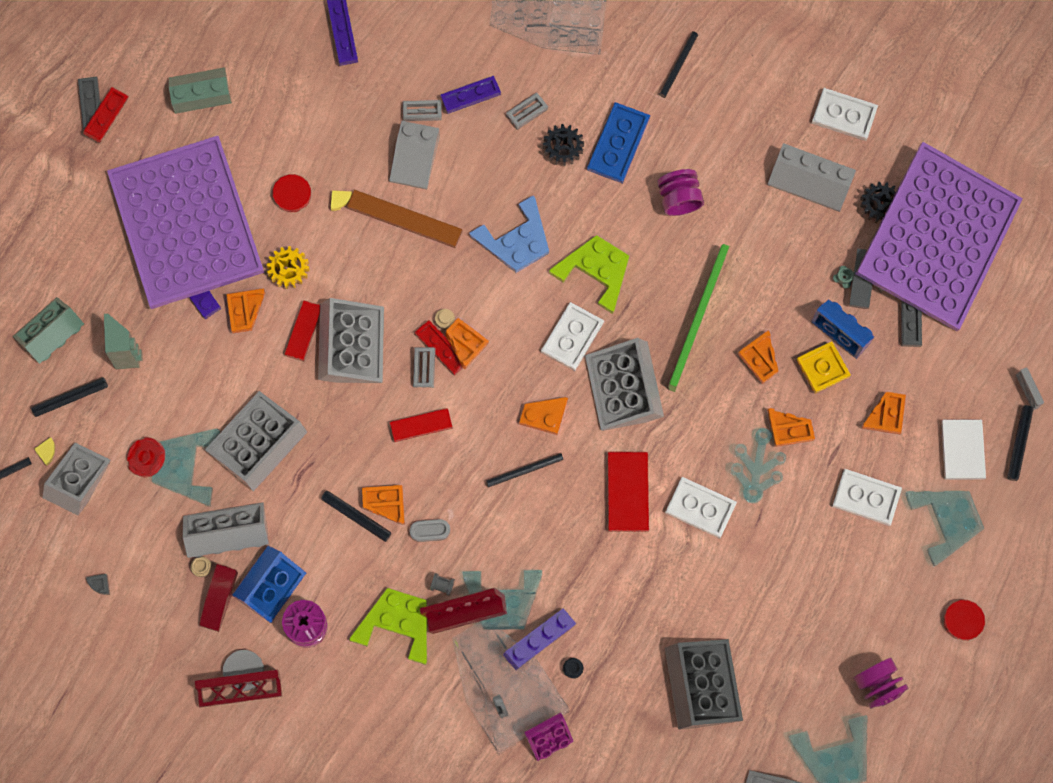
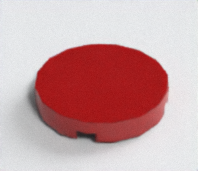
M288 174L281 177L275 183L273 199L281 210L298 212L309 204L311 200V187L302 176Z
M149 437L134 442L127 454L129 470L135 475L144 478L158 473L165 461L163 445L158 440Z
M959 600L952 603L946 609L944 626L953 638L969 641L978 637L983 631L985 615L976 603L970 600Z

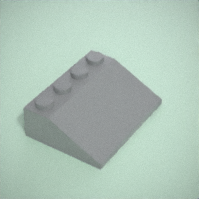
M329 298L320 304L318 380L335 383L383 382V306Z
M635 338L585 355L602 431L646 423L664 417L647 341Z
M258 391L205 450L237 479L254 491L303 438L307 431L299 420Z

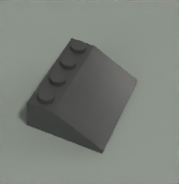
M729 639L683 642L665 647L678 730L743 721Z

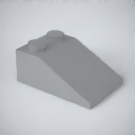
M401 121L389 180L391 183L428 189L440 139L439 128Z
M74 443L45 482L43 499L79 516L89 502L111 460Z

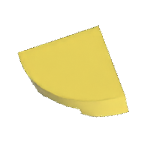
M332 191L331 211L340 210L349 203L352 192Z
M51 437L35 448V451L46 466L52 462L55 454V443Z

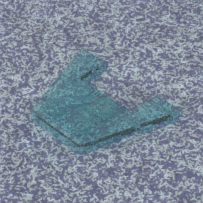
M213 429L161 441L160 443L165 450V461L158 473L152 476V482L211 507L213 488L192 486L197 447H208L220 434V430Z
M908 491L905 493L911 511L930 504L932 505L946 543L927 549L933 567L940 564L984 530L970 491Z
M524 570V590H499L505 595L507 614L480 621L483 630L525 629L542 579V570ZM481 571L463 572V579L469 595L484 591L481 590Z
M867 715L848 720L854 741L813 752L807 731L789 736L790 742L818 783H862L867 781Z

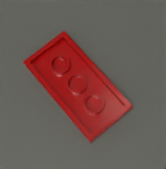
M608 452V532H649L648 452Z

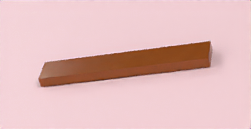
M355 189L347 205V209L456 248L463 232L461 228Z

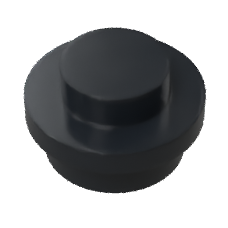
M570 658L563 665L564 674L571 679L580 677L584 670L583 663L577 658Z

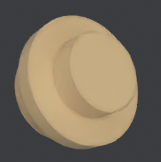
M442 309L437 312L435 321L439 327L446 329L455 322V316L451 310Z
M197 557L191 563V571L197 577H204L210 573L211 563L206 557Z

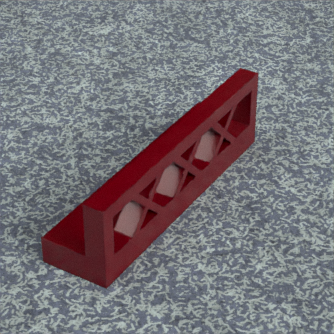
M491 588L420 608V614L428 619L429 632L435 634L507 614L505 595L496 588Z
M278 669L195 681L199 708L282 697L281 678ZM276 681V693L268 694L263 690L267 682ZM249 684H253L258 688L253 696H247L242 692ZM227 687H233L238 691L232 699H226L221 695ZM212 690L217 695L211 702H203L202 691Z

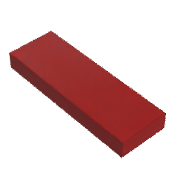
M111 87L83 131V134L101 143L129 96Z
M303 300L285 352L286 357L304 362L320 317V305Z
M430 320L414 332L427 348H435V356L454 376L463 369L448 339Z
M448 408L390 422L394 442L453 429Z

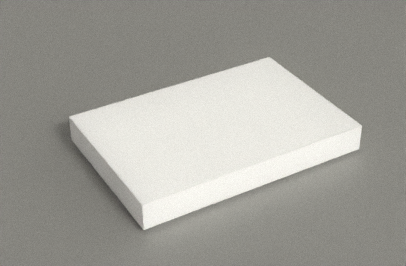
M823 88L811 124L867 141L878 105Z
M570 302L543 346L541 353L576 371L604 324V320Z
M942 420L945 480H984L986 478L982 420Z
M844 469L832 507L890 526L902 488Z
M682 477L665 514L720 539L737 502Z

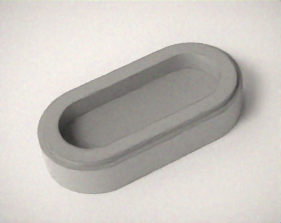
M442 519L417 521L411 525L410 535L416 542L441 541L450 535V525Z

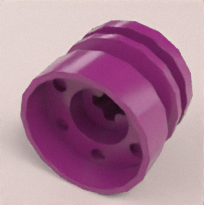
M676 170L658 179L657 184L658 188H660V195L664 197L662 204L666 215H685L700 209L704 205L702 191L698 189L700 183L697 180L698 175L695 170Z
M295 601L283 613V630L289 640L296 646L302 648L315 647L327 635V618L320 606L313 601ZM300 620H307L309 624L307 626L301 625Z
M892 657L853 677L859 690L870 688L871 691L864 696L865 700L873 696L876 700L868 704L870 709L889 704L909 689L907 684L899 688L896 684L904 680L903 677L892 678L891 675L898 670Z

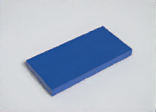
M615 102L589 162L587 171L623 184L651 115Z

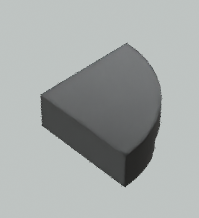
M107 574L86 577L89 586L95 592L102 595H110Z
M500 694L494 696L493 703L500 718L503 719L509 716Z

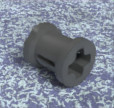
M435 573L430 590H438L450 596L455 579H447Z

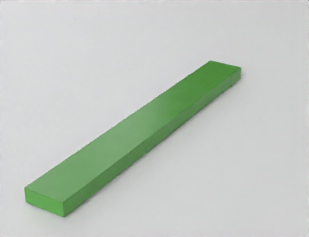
M721 245L668 388L673 392L676 391L728 253V245Z

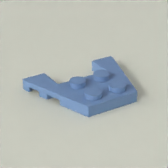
M534 195L519 204V208L528 221L511 232L494 240L486 226L482 225L469 233L474 241L476 240L483 248L493 253L497 259L515 273L549 254Z

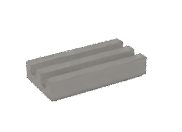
M535 93L508 111L506 116L518 130L548 110V106L540 95ZM535 100H538L537 103H535L531 107H528L516 117L513 116L514 114H516L517 112H519Z
M441 100L403 101V121L442 120ZM432 106H437V108H433V109H426V108L407 109V107H432Z
M415 348L413 387L434 388L435 348ZM420 352H423L422 383H419ZM428 352H430L429 383H427Z
M1028 368L1021 369L1016 374V377L1030 406L1036 410L1042 406L1044 401Z

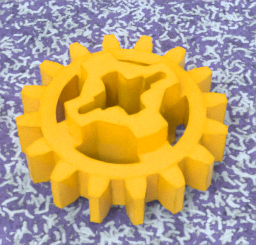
M288 246L287 250L281 247V252L279 253L273 251L275 257L269 256L271 263L266 265L267 269H270L267 273L268 276H272L271 281L273 283L277 281L278 287L284 284L286 289H288L289 285L296 288L295 283L297 282L302 285V278H308L305 272L310 271L309 266H307L309 261L304 259L306 257L305 253L299 254V248L292 251L291 246ZM297 260L300 261V263H301V268H299V266L296 265V264H297ZM275 267L280 270L279 275L276 273Z

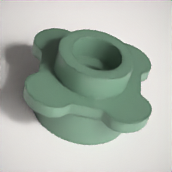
M841 266L839 272L833 276V280L836 283L842 284L843 288H849L854 272L846 266Z

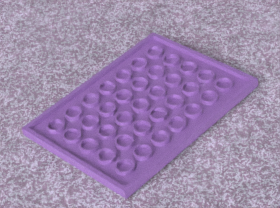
M219 136L107 171L151 309L264 273Z
M922 142L855 274L953 330L958 331L969 312L1023 198Z

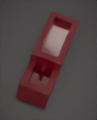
M219 564L216 565L201 615L200 627L216 632L220 631L233 594L232 590L238 575L237 570Z

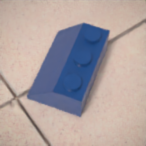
M829 299L816 310L811 321L856 359L871 344L875 337L869 328L862 327L857 323V319L853 315L846 314L837 302H832Z
M268 545L232 596L271 623L306 575V572L281 551Z

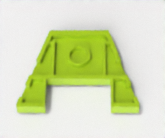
M596 235L551 268L549 274L564 283L575 267L608 288L598 302V305L613 314L629 255Z
M387 588L350 637V642L368 647L374 627L414 639L408 660L426 665L427 618L420 614V608L426 607L427 601Z

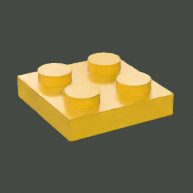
M832 341L797 358V362L815 394L851 376Z

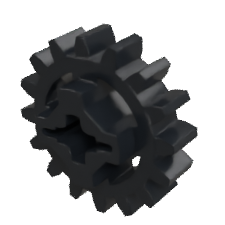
M561 124L559 129L555 125L554 131L548 130V136H544L543 149H546L544 150V155H550L549 161L555 159L556 165L562 162L563 166H566L567 161L572 165L573 159L579 160V154H583L584 149L582 147H584V141H581L583 135H577L578 129L571 130V125L565 128L564 124ZM574 140L576 142V148H574L573 145ZM551 141L555 145L553 150L551 148Z
M879 181L877 186L872 183L869 189H865V195H862L860 199L863 201L860 207L865 208L863 214H869L868 220L875 218V223H878L879 220L883 219L884 212L887 211L896 193L894 191L895 185L890 188L888 187V182L882 186Z

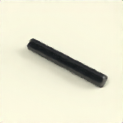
M101 377L31 407L32 413L35 417H38L108 387L107 381L104 377Z
M1024 405L1021 411L1007 476L1011 481H1017L1020 477L1034 408L1029 405Z
M326 490L322 495V501L384 542H387L391 537L389 530L330 491Z

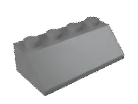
M783 143L767 185L840 212L856 170Z
M264 502L183 516V540L187 557L220 554L231 550L239 551L244 548L261 547L269 544Z

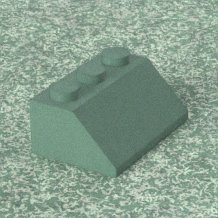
M225 67L169 77V92L175 114L232 103Z
M56 297L12 337L40 364L42 361L49 359L53 351L62 347L71 335L78 333L84 323L67 304Z
M104 314L105 353L116 370L140 368L143 354L142 349H139V344L136 343L135 337L133 338L130 332L112 316Z

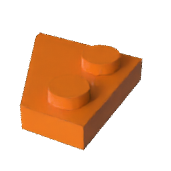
M264 288L227 294L233 334L253 330L265 296Z
M459 318L455 320L445 333L463 369H466L489 343V340Z
M769 330L738 352L740 358L762 384L775 376L779 371L775 361V352L772 347Z
M886 392L863 424L862 429L900 435L902 433L906 395Z
M563 397L525 404L519 425L558 435L568 398Z
M768 408L767 411L775 447L815 440L810 419L799 418L790 413L785 414L775 411L773 408Z
M402 485L362 488L364 510L405 525Z

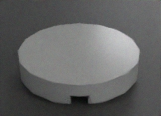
M239 650L232 653L226 659L223 666L224 677L264 671L261 658L249 650ZM249 684L243 689L242 692L252 690L256 687L253 684Z

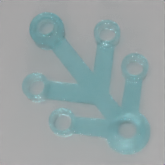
M766 428L759 429L755 434V441L758 443L755 463L747 454L745 445L738 444L734 450L735 455L740 457L752 474L750 482L744 475L743 466L740 463H735L731 467V473L738 478L744 487L743 497L749 503H758L763 497V491L774 484L781 483L783 480L782 473L774 471L768 480L759 484L762 475L777 465H783L786 461V455L783 452H778L773 459L763 465L765 448L772 438L771 432ZM766 433L767 438H761L760 434ZM738 448H743V449H744V453H742V454L738 453V452H737V449H738ZM782 456L783 461H778L776 457ZM739 467L741 471L736 473L733 468ZM774 475H779L780 480H779V481L774 480V479H773V476H774ZM750 490H755L757 495L752 496Z

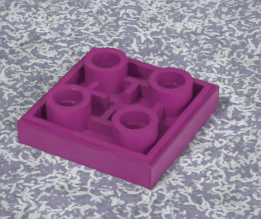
M561 712L524 732L537 761L548 758L552 753L566 748L570 743L574 742Z

